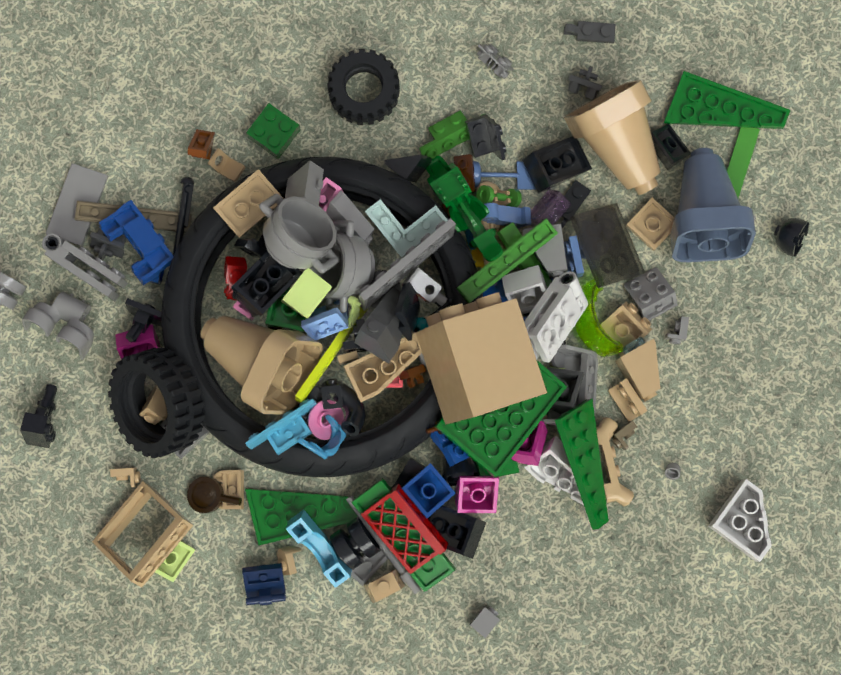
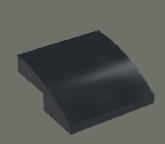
M408 282L402 285L394 314L400 320L398 329L408 341H412L420 313V302L415 289Z

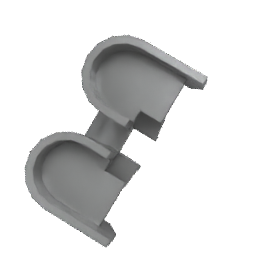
M64 291L56 297L52 306L39 302L33 308H30L22 318L24 330L27 331L30 325L34 323L45 332L46 337H49L55 324L60 319L68 322L58 333L56 342L59 343L61 339L72 343L79 350L81 360H84L93 343L94 332L83 323L91 311V306L86 304L84 299L81 301L75 298L72 293L69 295Z

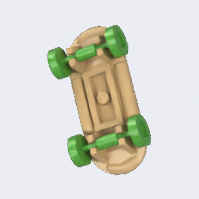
M483 181L477 187L476 197L483 204L497 203L498 205L518 207L522 200L519 190L508 189L507 191H501L496 184L490 181ZM481 221L486 231L495 228L499 232L506 227ZM496 232V235L494 237L502 247L503 251H505L507 248L505 247V245L503 244V242L501 241ZM483 256L484 264L487 265L489 262Z

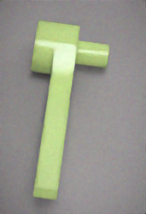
M354 296L348 298V303L351 305L349 328L353 327L360 315L358 306L361 303Z

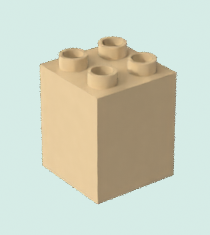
M498 292L476 299L475 302L466 305L461 303L442 309L439 313L425 317L428 327L416 332L445 425L473 418L547 393L517 298L502 302Z

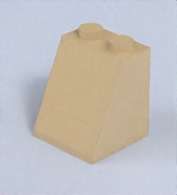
M652 339L615 361L624 378L628 379L640 400L643 399L644 402L657 395L656 391L660 389L656 342Z

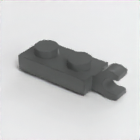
M578 21L577 26L565 24L564 35H576V41L614 44L616 24Z

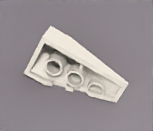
M555 436L544 444L539 465L526 464L524 468L543 484L546 481L554 485V490L558 492L562 489L570 493L571 499L584 505L563 443Z

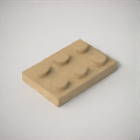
M258 169L213 208L234 233L241 238L266 216L259 208L260 203L274 194L280 195V193ZM275 203L270 208L273 210L278 204Z

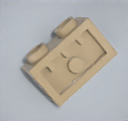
M627 378L608 390L628 422L648 411Z

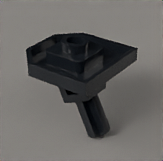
M127 298L125 302L129 313L134 315L132 327L126 334V339L132 343L137 341L141 333L145 334L150 324L162 326V312L156 310L150 304H141Z

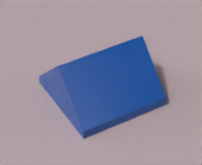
M431 463L413 476L401 488L426 519L456 494Z

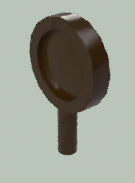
M199 477L189 485L187 491V500L190 507L199 513H212L221 506L222 502L239 506L242 503V498L224 495L221 484L212 477Z

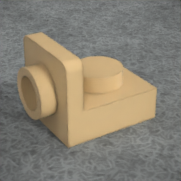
M137 468L110 469V477H116V481L128 480V476H130L131 487H138L137 483H140L141 476Z

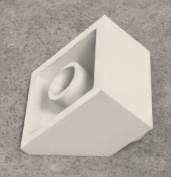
M539 265L502 277L508 301L517 298L521 314L531 312L547 290Z

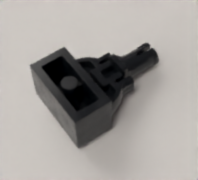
M46 385L43 398L37 402L38 407L35 414L27 412L24 414L20 432L27 445L50 448L51 442L55 440L56 431H54L53 424H51L52 411L56 410L54 399L57 387L55 385Z

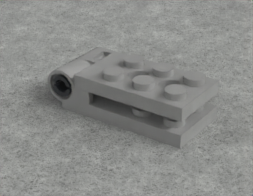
M50 233L43 238L42 246L46 250L44 254L114 302L119 297L115 293L117 289L105 280L101 283V278L90 270L84 272L73 264L75 260L79 259L123 289L128 284L124 280L126 276L113 267L110 270V266L100 258L96 257L94 260V255L82 246L78 249L54 233Z

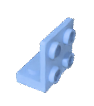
M335 301L334 304L339 305L340 301ZM348 304L345 313H341L337 307L327 311L326 305L313 311L310 318L301 321V327L314 340L349 328Z

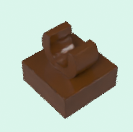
M424 364L402 371L399 374L400 380L407 379L409 388L415 386L414 378L418 384L424 383V378L420 375L426 371Z

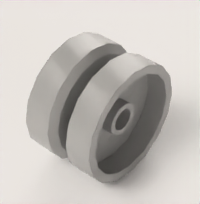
M0 272V305L14 310L18 301L10 296L9 292L11 291L20 296L23 295L27 287Z

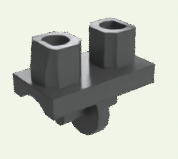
M589 66L588 71L580 69L579 74L585 76V79L571 74L568 91L578 94L582 84L588 87L585 97L594 100L598 91H601L602 85L589 81V78L597 80L598 77L597 74L591 73L593 67Z
M101 229L96 233H91L90 247L99 253L98 258L104 260L106 256L123 258L125 236L121 235L110 242Z

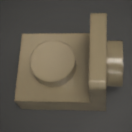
M634 421L628 422L613 434L614 439L612 441L619 450L621 448L623 450L629 448L622 438L628 439L635 434L634 429L637 428V425Z

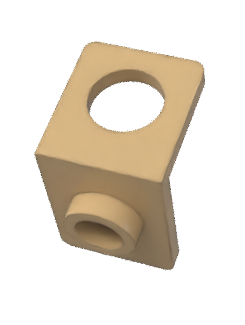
M219 148L208 161V164L214 170L234 182L238 180L245 169L243 164L231 159ZM222 156L221 163L216 165V158Z

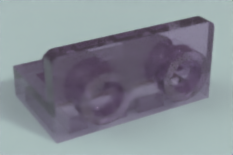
M549 189L531 210V222L539 224L547 218L551 225H554L570 207L571 203L560 191Z

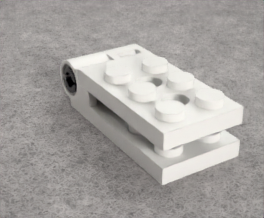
M565 272L559 277H555L524 321L536 360L540 356L543 362L549 363L588 306L586 296L574 272Z

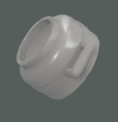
M274 194L260 203L259 208L268 217L263 227L265 245L272 258L279 264L295 269L315 267L318 272L323 274L339 262V258L331 250L336 242L337 232L334 223L326 211L316 203L306 198L295 196L283 199L279 194ZM277 203L278 206L272 210L270 207ZM326 256L329 260L322 264L320 261Z
M335 220L333 223L337 232L336 242L331 250L339 258V262L323 274L318 272L315 267L309 269L332 286L324 297L326 298V310L337 307L341 313H345L347 311L348 298L350 296L357 298L361 294L360 290L365 285L371 284L375 272V259L373 252L362 237L354 234L353 221ZM340 228H346V232H340ZM325 256L320 262L323 264L329 259ZM334 300H339L340 304H334Z

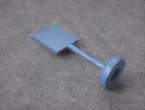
M473 161L475 187H478L481 177L517 178V190H536L523 161L516 162L517 173L481 172L479 162Z

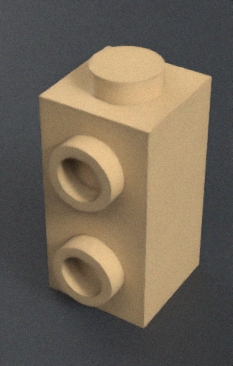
M157 385L153 388L139 414L147 422L154 425L160 420L164 421L168 416L165 400Z

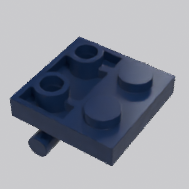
M282 563L242 568L247 597L246 606L257 604L265 606L272 605L274 602L286 601Z

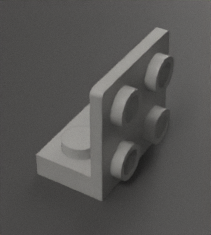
M656 267L624 284V288L637 304L641 318L646 317L648 320H651L678 306L675 291Z

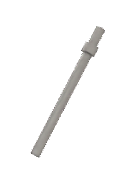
M353 495L348 497L346 501L399 572L400 579L403 583L406 582L414 594L418 593L420 588L412 576L351 503L355 499Z

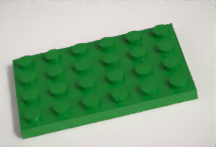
M539 361L537 363L547 391L546 394L446 425L442 417L435 425L441 433L494 478H497L567 388L562 381Z

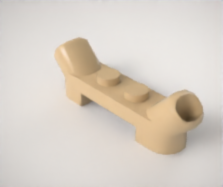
M605 417L599 426H596L598 444L601 447L609 482L604 484L606 503L616 501L622 506H628L634 497V493L619 483L620 470L618 465L615 466L613 459L616 458L614 446L611 447L609 442L617 430L618 424L614 420Z

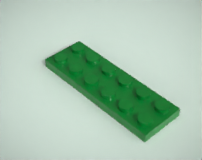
M382 478L353 499L351 503L361 514L392 489ZM391 498L386 500L384 508L395 510L393 500ZM372 511L368 514L372 520L380 521L381 512ZM384 512L383 521L394 523V514ZM397 514L396 523L407 525L408 518L405 515ZM382 525V532L385 535L392 536L393 527ZM396 527L395 536L406 538L407 529ZM410 529L409 538L420 540V533L418 530ZM395 540V548L405 551L406 542ZM408 542V551L419 553V544ZM422 544L421 553L430 554L434 551L430 545ZM442 553L436 555L410 575L421 589L426 592L453 573L456 568L446 555ZM407 555V562L411 567L418 563V557Z

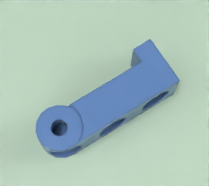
M497 203L484 204L487 206L489 214L482 221L507 226L513 222L517 229L531 225L530 207L517 208L498 205Z

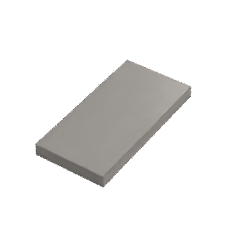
M72 163L46 234H57L63 240L83 247L92 222L75 221L77 201L99 203L109 176Z

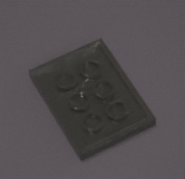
M617 203L570 217L598 288L645 273Z

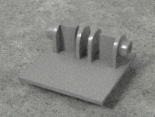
M492 44L478 45L480 48L477 53L478 59L484 64L487 63V67L495 61L491 70L499 78L505 79L509 75L507 71L514 70L511 66L513 63L505 56L503 58L497 54L499 52L498 49Z

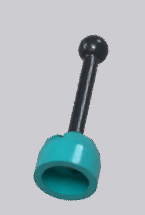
M447 298L446 303L432 314L439 313L440 310L445 309L448 305H452L454 303L453 298ZM418 318L415 327L418 331L428 327L426 318Z

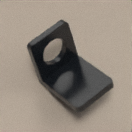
M327 379L322 383L321 394L324 409L343 407L342 380ZM335 393L338 396L337 403H328L327 395Z

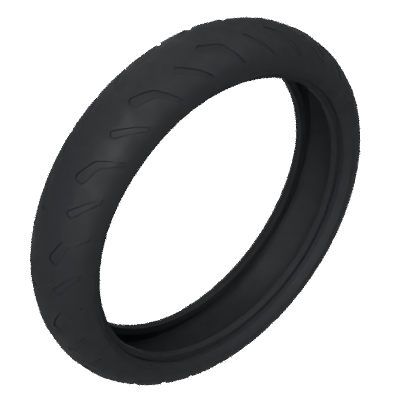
M306 157L276 163L260 170L284 199L288 178L308 161H312L324 169L322 181L327 177L340 186L351 201L372 206L381 199L397 221L406 228L434 206L439 208L447 220L450 219L445 211L420 188L391 171L363 161L340 157ZM249 174L221 192L193 221L177 247L163 291L161 312L165 351H173L175 357L180 356L183 359L182 363L189 365L191 375L196 376L198 380L196 385L198 389L201 388L202 394L200 398L201 401H204L202 413L205 414L204 421H201L202 425L221 443L242 457L266 468L297 476L339 477L353 475L378 468L402 457L428 439L431 433L427 434L426 429L434 427L436 421L443 417L431 379L419 395L399 414L369 431L360 433L357 436L345 437L338 451L333 456H328L327 459H323L300 443H296L280 455L275 452L268 439L253 449L246 446L245 443L251 435L257 432L261 433L266 428L249 418L236 407L217 382L209 366L201 338V311L205 287L210 273L225 247L236 236L234 231L213 207L252 175ZM455 229L453 237L430 255L440 275L445 297H451L454 300V303L448 305L447 308L461 303L463 305L468 304L456 288L478 272L464 238ZM483 294L479 295L476 299L482 298ZM304 439L309 443L317 444L320 448L329 442V440Z

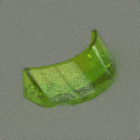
M600 275L582 285L588 306L575 326L579 338L587 348L589 347L599 356L605 358L622 353L623 345L605 332L596 315L595 302H597V295L604 289Z

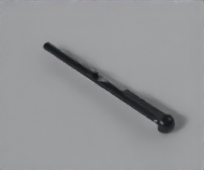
M183 177L180 180L183 188L173 256L183 238L184 227H188L194 181L190 177Z

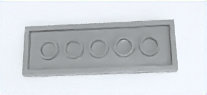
M451 218L447 222H440L436 226L435 232L426 234L420 240L421 243L417 247L412 246L405 253L406 256L401 260L399 258L390 265L391 269L386 273L383 271L377 275L376 281L372 285H365L360 290L361 294L359 295L360 307L363 311L452 238L456 223Z

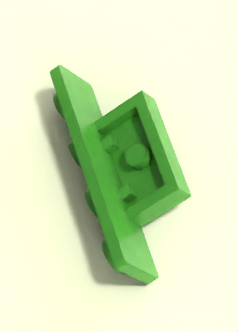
M461 110L428 127L429 133L434 140L419 148L421 155L433 159L469 139L465 124L467 119Z

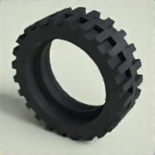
M162 347L151 348L122 358L121 361L116 363L115 366L117 368L111 372L113 378L109 379L111 391H108V397L111 398L112 403L109 405L110 410H113L115 415L113 417L114 422H117L120 427L118 429L120 434L125 435V441L129 445H134L133 449L135 451H142L143 456H151V458L163 457L191 446L199 438L197 433L202 432L203 426L201 421H204L205 414L202 413L204 401H201L200 398L202 391L196 385L198 381L196 376L191 375V368L188 364L184 365L182 363L183 359L180 356L175 357L173 351H165V348ZM146 375L156 383L165 400L168 415L166 430L158 423L156 425L149 423L139 415L146 403Z

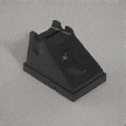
M267 251L231 287L233 290L232 298L242 304L251 313L252 317L262 316L303 272L298 268H288L279 264Z

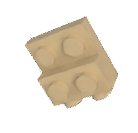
M627 301L596 328L621 357L652 330L650 327L651 322L646 317L641 318L637 313L638 308L633 303H628Z

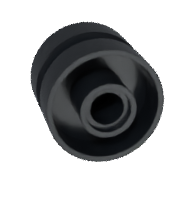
M359 517L347 523L350 535L341 528L330 535V540L337 555L352 570L364 563L361 551L368 558L381 551L380 546Z

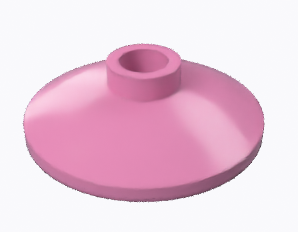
M327 400L328 403H330V404H335V403H336V402H334V401ZM322 401L312 407L308 416V426L316 438L329 440L332 429L325 416H332L340 425L344 420L341 408L324 409Z

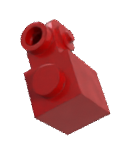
M225 256L224 278L225 283L228 285L224 288V293L227 300L236 301V299L232 298L233 290L231 287L247 272L245 257Z

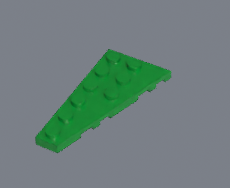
M683 71L663 124L783 129L791 110Z
M586 399L555 419V423L591 528L594 530L601 528L609 519L593 399Z

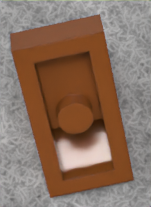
M196 129L188 147V155L210 160L215 132Z

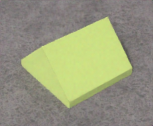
M308 268L302 273L281 302L308 319L332 286Z
M181 540L155 573L174 582L195 549Z

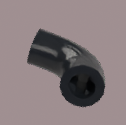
M343 383L341 390L346 416L341 424V429L350 436H357L365 422V406L363 402L359 401L355 391ZM334 394L332 399L337 402L338 396Z

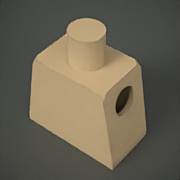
M396 569L364 585L372 603L378 602L405 587Z

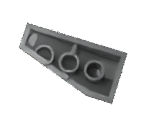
M394 287L390 289L369 315L354 341L355 344L388 364L397 353L402 333L398 329L400 320L394 314L401 291Z

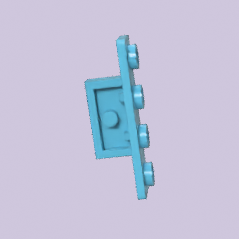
M314 399L303 401L300 403L299 408L286 412L278 422L273 421L261 433L257 432L251 435L245 443L246 446L253 449L268 439L275 452L280 455L298 443L297 440L300 437L304 439L312 434L302 416L310 412L317 402Z

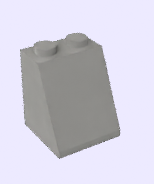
M561 224L552 225L558 234L534 252L549 278H553V280L555 277L568 272ZM533 228L523 229V235L527 234Z

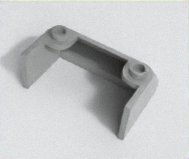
M561 345L551 359V363L555 368L584 372L574 407L586 399H593L595 414L598 356L596 352ZM550 409L547 412V419H542L541 421H544L547 425L556 426L555 419L566 412L559 414Z

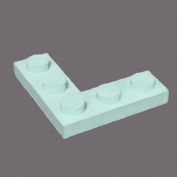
M381 199L365 211L401 258L406 256L405 253L412 246L417 247L421 243L420 240L426 234L435 232V228L440 222L448 221L439 208L434 206L404 230Z

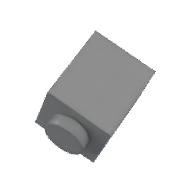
M484 606L469 625L486 638L500 621L497 617L499 613L491 606L488 609Z

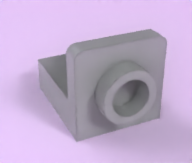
M681 316L679 321L675 322L674 332H677V335L669 333L665 335V339L669 340V343L680 345L681 342L686 341L689 317Z

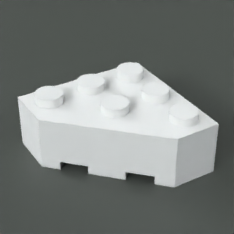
M743 479L708 527L752 560L761 562L772 546L768 533L763 492L747 479Z

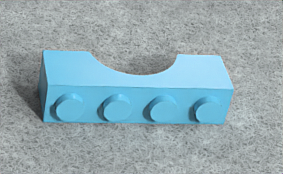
M304 509L288 521L286 530L298 544L305 545L315 555L320 563L323 574L335 588L351 577L352 569L339 558L331 541Z

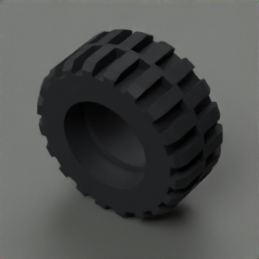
M359 49V53H354V50L348 52L349 56L345 57L342 55L339 58V62L333 64L332 72H329L327 83L329 99L334 110H337L341 118L345 117L350 123L355 121L357 125H363L365 122H368V125H372L376 120L379 122L384 120L385 115L389 116L392 113L393 107H396L400 94L398 72L394 69L393 63L390 60L387 61L386 56L382 53L377 55L376 51L371 49L369 53L365 52V49ZM367 72L378 77L382 85L381 93L378 97L369 102H357L351 99L346 92V84L355 74Z

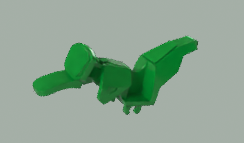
M436 156L427 167L430 175L427 180L431 189L446 208L449 207L450 217L456 223V231L462 232L468 229L471 231L474 239L470 242V247L473 249L478 247L488 262L496 260L503 254V249L494 237L497 232L495 228L486 231L481 223L489 214L487 206L470 194L472 191L458 166L453 163L448 165L441 156Z

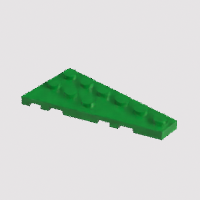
M245 489L258 546L292 538L286 530L287 523L303 509L321 530L347 524L358 517L346 501L348 496Z

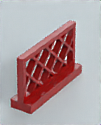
M397 484L389 493L363 511L361 516L405 569L412 574L436 555L445 552L448 543L428 518L426 519L401 489L402 487ZM391 498L395 503V510L384 508L385 501ZM372 511L381 512L380 521L372 520L368 514ZM383 513L394 514V523L384 522ZM397 514L405 515L408 518V524L396 523ZM382 525L393 527L392 536L385 535L382 532ZM396 527L407 529L406 538L395 536ZM410 529L418 530L420 540L409 538ZM395 540L406 542L405 551L395 548ZM408 542L419 544V553L408 551ZM422 544L430 545L434 551L430 554L421 553ZM407 555L418 557V563L411 567L407 562Z

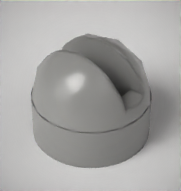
M669 463L665 468V476L672 480L680 477V466L677 463Z

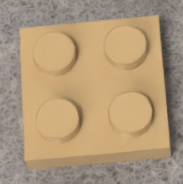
M652 197L627 223L626 227L654 251L670 235L674 217Z

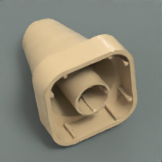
M641 80L624 83L564 117L573 137L584 138L627 190L635 188L638 195L657 187L658 182L655 177L661 172L644 107L651 102V99Z
M228 316L209 319L201 331L205 350L243 387L241 391L242 401L263 414H285L298 405L299 402L295 400V395L320 361L323 351L321 343L300 331L273 330Z

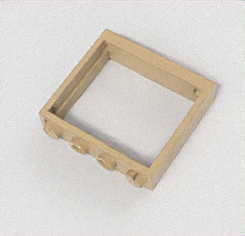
M142 481L92 542L131 582L143 587L193 525L153 487ZM153 497L175 519L135 568L132 569L110 546L148 500Z

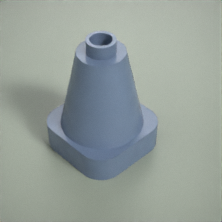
M710 148L696 149L691 152V157L684 163L678 214L674 217L670 233L672 257L679 262L722 261L741 258L749 253L756 235L753 210L740 205L722 158L714 154Z

